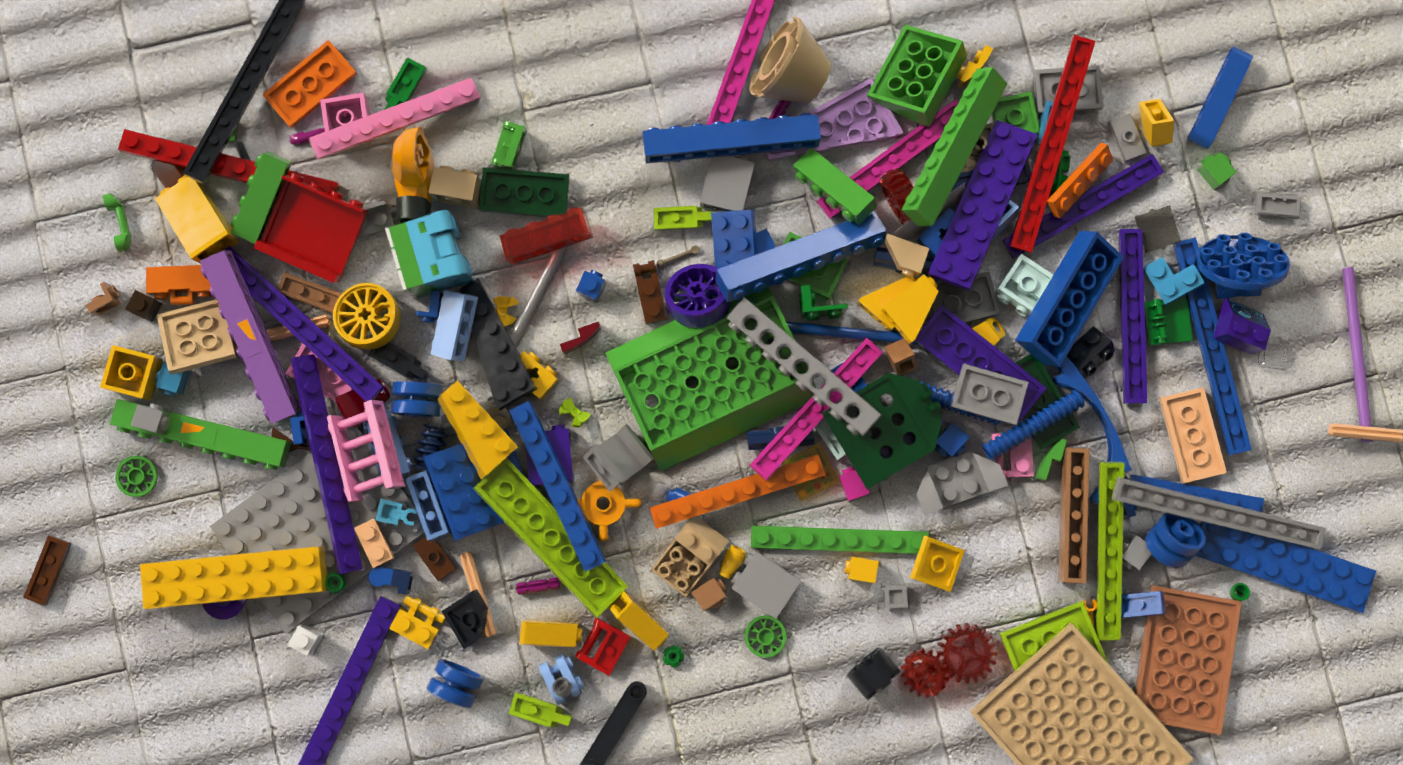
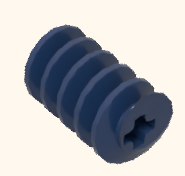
M423 423V426L428 431H421L420 433L425 437L423 440H418V443L423 447L415 448V451L420 456L412 458L417 462V465L411 466L427 470L423 457L442 451L439 447L446 446V443L441 439L449 438V435L444 432L445 429Z

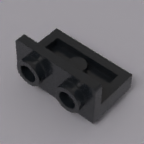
M1093 326L1072 345L1067 357L1076 366L1084 379H1086L1088 376L1093 375L1104 361L1106 362L1111 359L1115 349L1113 342Z

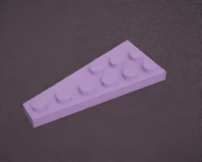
M872 78L809 112L812 115H818L821 140L819 147L812 148L816 152L902 136L904 132L890 109L867 97L874 83ZM810 148L764 153L769 161L804 155Z

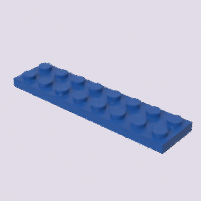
M1201 521L1200 527L1204 531L1206 540L1204 546L1194 556L1364 613L1376 570L1303 545Z

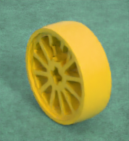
M361 283L348 288L338 298L333 310V322L337 333L346 343L358 349L372 350L383 347L395 337L401 323V311L397 300L388 290L376 284ZM366 295L365 304H363L361 298ZM372 295H377V296L374 298V300L371 302V296H372ZM383 298L387 300V302H385V303H384V302H381V303H380V301H381ZM356 299L359 304V307H356L352 304ZM350 307L355 310V312L346 311ZM387 309L388 314L386 313L383 316L384 318H379L380 312ZM346 317L352 318L344 322ZM355 325L350 331V333L347 334L348 332L346 329ZM377 325L384 329L378 335L374 329ZM361 329L360 339L354 338ZM367 329H370L373 335L370 339H366Z

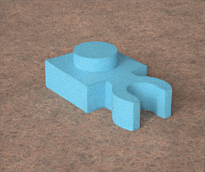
M380 498L375 520L397 525L398 520L401 519L407 525H414V522L408 521L406 516L408 513H417V511L413 508L401 510L403 503Z

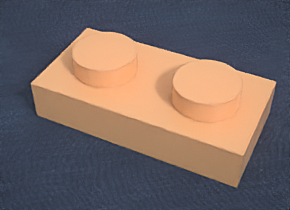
M375 518L354 528L373 568L394 559L393 553Z

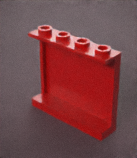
M291 173L290 176L282 175L281 178L285 179L262 239L256 240L254 249L327 281L339 283L369 210L363 208L364 204L357 200L351 199L349 202L343 199L344 195L333 190L330 193L324 191V186L311 181L308 184L303 182V177Z

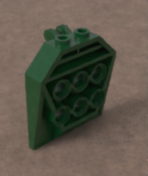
M892 373L885 374L855 392L881 414L871 426H876L880 429V436L877 439L870 438L868 431L863 436L860 433L855 436L846 428L849 425L843 419L838 421L829 413L832 410L831 408L821 412L866 489L871 488L934 451L943 420L940 416L943 413L940 408L941 405L939 402H932L930 397L934 393L926 383L921 384L919 380ZM883 394H889L892 398V403L887 407L883 406L880 402V397ZM855 406L849 407L846 411L847 416L852 419L857 418L858 408ZM900 413L903 416L901 425L896 426L892 423L893 414ZM907 432L913 433L915 437L914 442L910 445L905 444L903 441V436ZM885 445L889 446L892 450V454L888 458H882L880 455V449Z

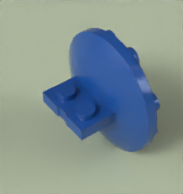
M1245 232L1239 235H1218L1217 238L1208 241L1200 248L1197 257V265L1201 273L1216 283L1215 295L1217 299L1261 296L1262 289L1281 283L1287 277L1290 267L1289 258L1278 243H1271Z

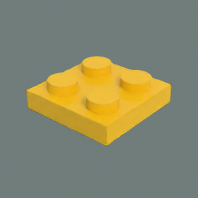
M924 536L910 578L951 592L965 550Z

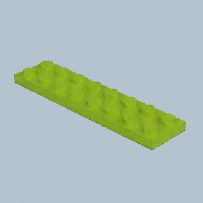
M507 457L473 488L595 618H598L628 587L606 562L586 572L584 571L556 509Z

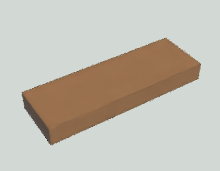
M285 272L277 289L284 296L333 313L334 306L342 294Z

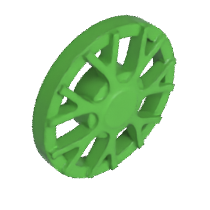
M131 456L119 464L115 479L118 488L124 494L132 497H141L154 489L158 479V472L150 459L143 456ZM134 459H140L139 468L134 467ZM148 463L151 469L145 472L143 467ZM125 464L131 468L128 473L122 470ZM146 475H153L152 482L146 481ZM127 476L128 482L122 484L120 478ZM144 483L147 489L142 492L140 485ZM131 484L136 485L133 493L128 491Z
M768 615L758 616L747 625L745 642L753 654L765 658L772 657L783 649L786 642V631L778 619ZM767 619L774 621L771 629L765 627ZM758 620H760L763 626L759 630L753 625ZM780 627L783 634L774 636L773 630ZM748 632H757V638H748ZM774 638L782 642L779 648L772 644ZM756 641L761 644L757 651L751 647ZM764 645H770L771 653L764 654Z

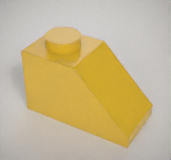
M1161 99L1139 102L1144 136L1150 146H1163L1164 144L1173 143L1174 120Z

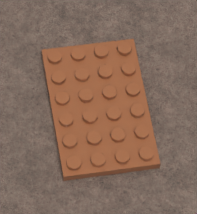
M1151 585L1150 592L1163 591L1166 614L1146 616L1134 693L1164 725L1222 735L1242 601Z

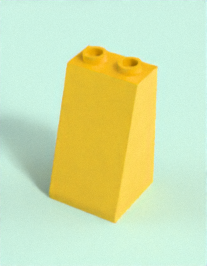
M183 176L176 185L163 189L159 193L160 195L155 198L188 255L201 264V260L224 251L228 245L233 247L240 242L236 235L231 234L232 228L201 183Z

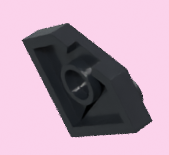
M477 589L442 610L463 649L484 637L488 607Z

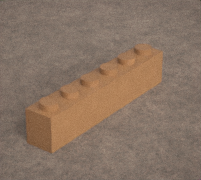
M1065 448L1061 459L1058 582L1086 583L1089 449Z

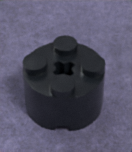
M879 647L864 657L863 661L859 665L856 664L847 674L849 680L867 700L877 693V689H885L892 682L891 679L900 673L895 663Z

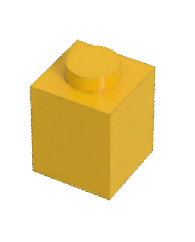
M850 556V561L846 560L844 573L848 574V579L875 583L879 561Z

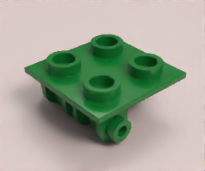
M1187 297L1179 298L1165 306L1161 299L1144 302L1149 345L1193 341Z

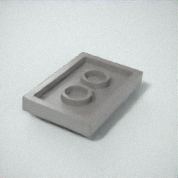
M1100 65L1088 66L1075 112L1103 109ZM1063 68L1034 70L1037 114H1042L1046 101H1054Z
M962 364L951 407L1011 425H1017L1028 382Z

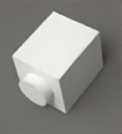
M306 624L298 625L288 646L309 656L314 654L324 634Z

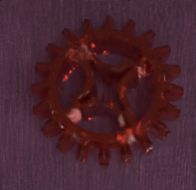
M895 168L881 176L880 186L895 217L904 225L911 220L902 211L906 198L913 189V184H911L909 178L901 169Z
M964 623V630H962L960 624H956L957 632H954L952 628H948L947 630L951 636L948 637L942 634L941 637L946 642L945 644L942 642L937 644L943 647V651H936L937 655L943 656L937 662L938 664L946 663L941 670L943 672L950 670L948 673L950 679L957 674L956 682L958 683L961 682L962 677H964L965 684H969L970 677H972L974 683H977L978 674L982 679H985L986 675L983 671L992 672V669L988 667L989 663L996 665V661L990 659L991 656H997V652L990 651L991 648L996 647V643L988 644L992 636L986 635L983 637L986 632L984 628L980 629L977 633L978 625L976 624L972 626L971 630L969 623ZM969 635L962 646L952 645L960 636ZM975 638H978L981 642L984 655L978 654L975 651ZM969 647V652L977 657L967 656V659H965V656L958 652L957 649L963 651V649L966 650ZM949 651L956 653L959 657L958 670L950 661ZM974 660L981 662L976 669L965 672L970 662Z

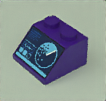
M1224 298L1213 339L1251 355L1265 351L1271 329L1264 314L1229 298Z

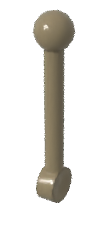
M695 245L686 252L665 260L659 259L657 266L662 268L665 264L690 254L696 255L699 253V247Z

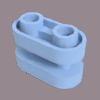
M563 653L555 657L557 664L550 666L546 661L539 665L540 672L557 705L566 702V698L558 696L552 689L553 683L557 680L555 674L561 672L562 676L570 681L573 697L582 694L581 689L584 688L580 676L575 677L572 671L574 664L570 656L565 657Z

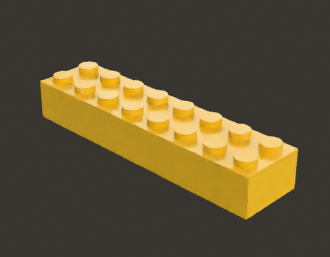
M325 546L140 564L143 609L328 591L325 586L327 577Z

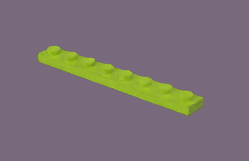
M1100 462L1096 616V634L1099 641L1121 640L1124 502L1112 499L1117 477L1124 478V462Z

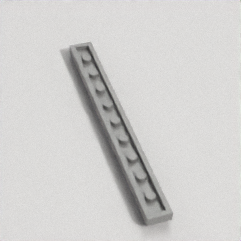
M1117 477L1112 499L1316 549L1321 548L1326 528L1120 477Z

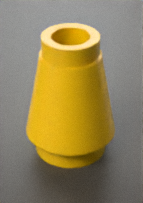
M731 544L730 548L726 549L719 574L730 579L745 561L747 552Z

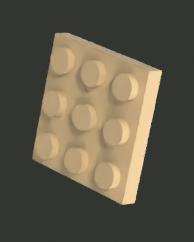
M217 299L157 314L170 375L237 358L233 339L228 333L229 326L226 319H223L219 313L220 305Z

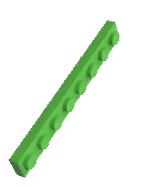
M751 526V548L918 554L923 537H929V532Z

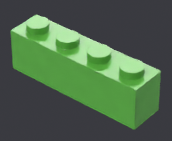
M810 148L793 165L796 173L795 178L804 185L806 183L809 185L811 191L816 196L824 197L832 209H839L847 221H854L857 225H860L877 208L875 197L814 149Z
M269 151L264 152L262 155L259 154L254 165L257 167L255 174L249 177L246 185L249 187L247 194L243 195L239 202L240 212L234 216L231 222V227H233L231 234L254 244L256 240L262 239L285 180L281 177L282 175H288L293 162Z

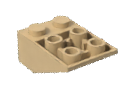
M698 516L690 518L651 571L686 597L729 540Z

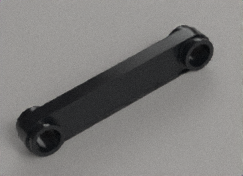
M634 681L630 683L580 765L585 763L603 765L647 694V688L643 682ZM635 685L640 686L643 689L642 696H633L631 688Z

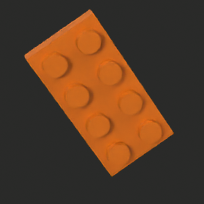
M327 40L262 95L292 129L321 105V99L329 98L356 76L357 72L334 45Z

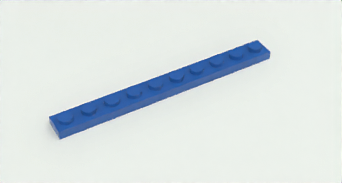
M1195 237L1174 242L1173 248L1179 271L1194 264L1205 282V285L1188 293L1186 297L1227 454L1233 455L1250 451L1252 448L1225 345L1213 339L1218 319L1207 277L1201 273L1197 265L1199 252L1197 239Z

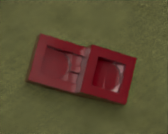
M599 321L578 328L579 338L561 343L560 347L563 354L570 353L589 342L601 329Z

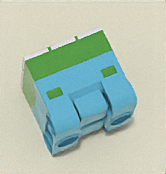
M449 210L437 211L428 216L385 228L402 288L414 299L430 295L431 290L443 291L474 281L469 262L461 254L457 241L461 238L456 219Z

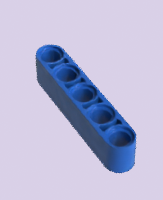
M1234 46L1230 49L1188 135V141L1205 149L1211 146L1248 70L1253 55Z

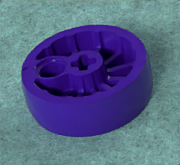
M693 264L678 270L669 279L665 288V301L669 313L678 323L686 327L702 328L715 324L727 314L731 301L727 302L718 285H715L717 284L716 271L718 268L708 264Z

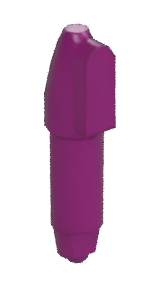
M319 128L307 133L301 131L290 135V144L307 143L310 137L325 132V129Z

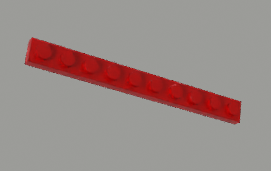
M1074 35L1009 247L1032 253L1095 46V40Z
M124 129L118 150L122 153L186 168L197 147ZM222 153L211 175L247 183L249 177L255 174L257 167L254 166L255 161ZM289 170V176L291 173L303 177V182L308 184L311 181L324 186L323 190L330 193L331 190L338 191V182Z

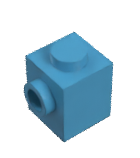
M163 362L161 370L156 374V387L163 389L162 394L175 397L176 393L183 395L191 370L170 375L167 362Z

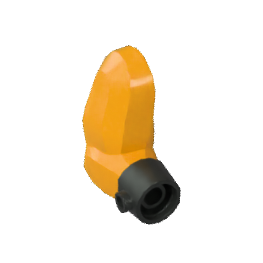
M421 127L405 130L395 140L393 145L392 173L398 197L396 198V205H392L391 215L392 218H396L399 224L428 216L431 212L432 196L429 194V188L435 164L430 145Z

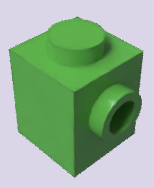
M1221 152L1215 156L1210 153L1200 161L1203 165L1197 169L1213 190L1236 173V170L1231 166L1230 159L1226 155H1222Z

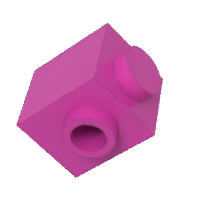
M853 466L842 470L843 475L838 477L847 501L870 494Z

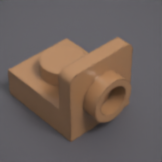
M106 282L100 283L105 295H98L92 298V302L86 305L89 313L99 316L121 304L118 299L120 294L114 285Z

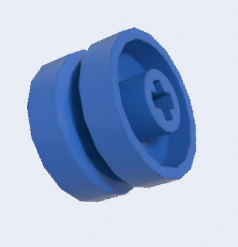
M409 381L393 382L392 393L395 396L404 397L406 400H394L391 403L392 414L414 418L440 417L441 405L437 402L427 401V399H438L442 394V385Z
M1164 513L1157 521V524L1148 531L1145 538L1146 546L1150 553L1159 562L1172 568H1183L1204 546L1206 540L1204 531L1194 519L1171 513Z
M439 659L435 671L441 677L430 678L426 689L445 701L465 708H471L476 699L475 694L471 690L480 689L484 677L460 664Z

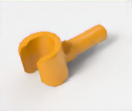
M1092 599V609H1089L1086 606L1085 600L1083 603L1094 627L1093 611L1097 607V602Z

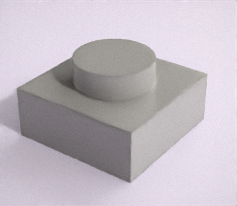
M907 585L883 586L885 608L908 607Z

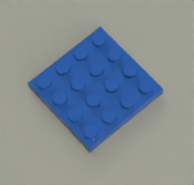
M507 428L502 429L510 437ZM462 443L423 457L454 541L505 523L473 489L482 480L474 464L470 461ZM514 450L507 458L524 475L517 453Z

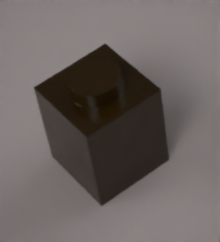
M135 290L125 310L153 322L163 303Z

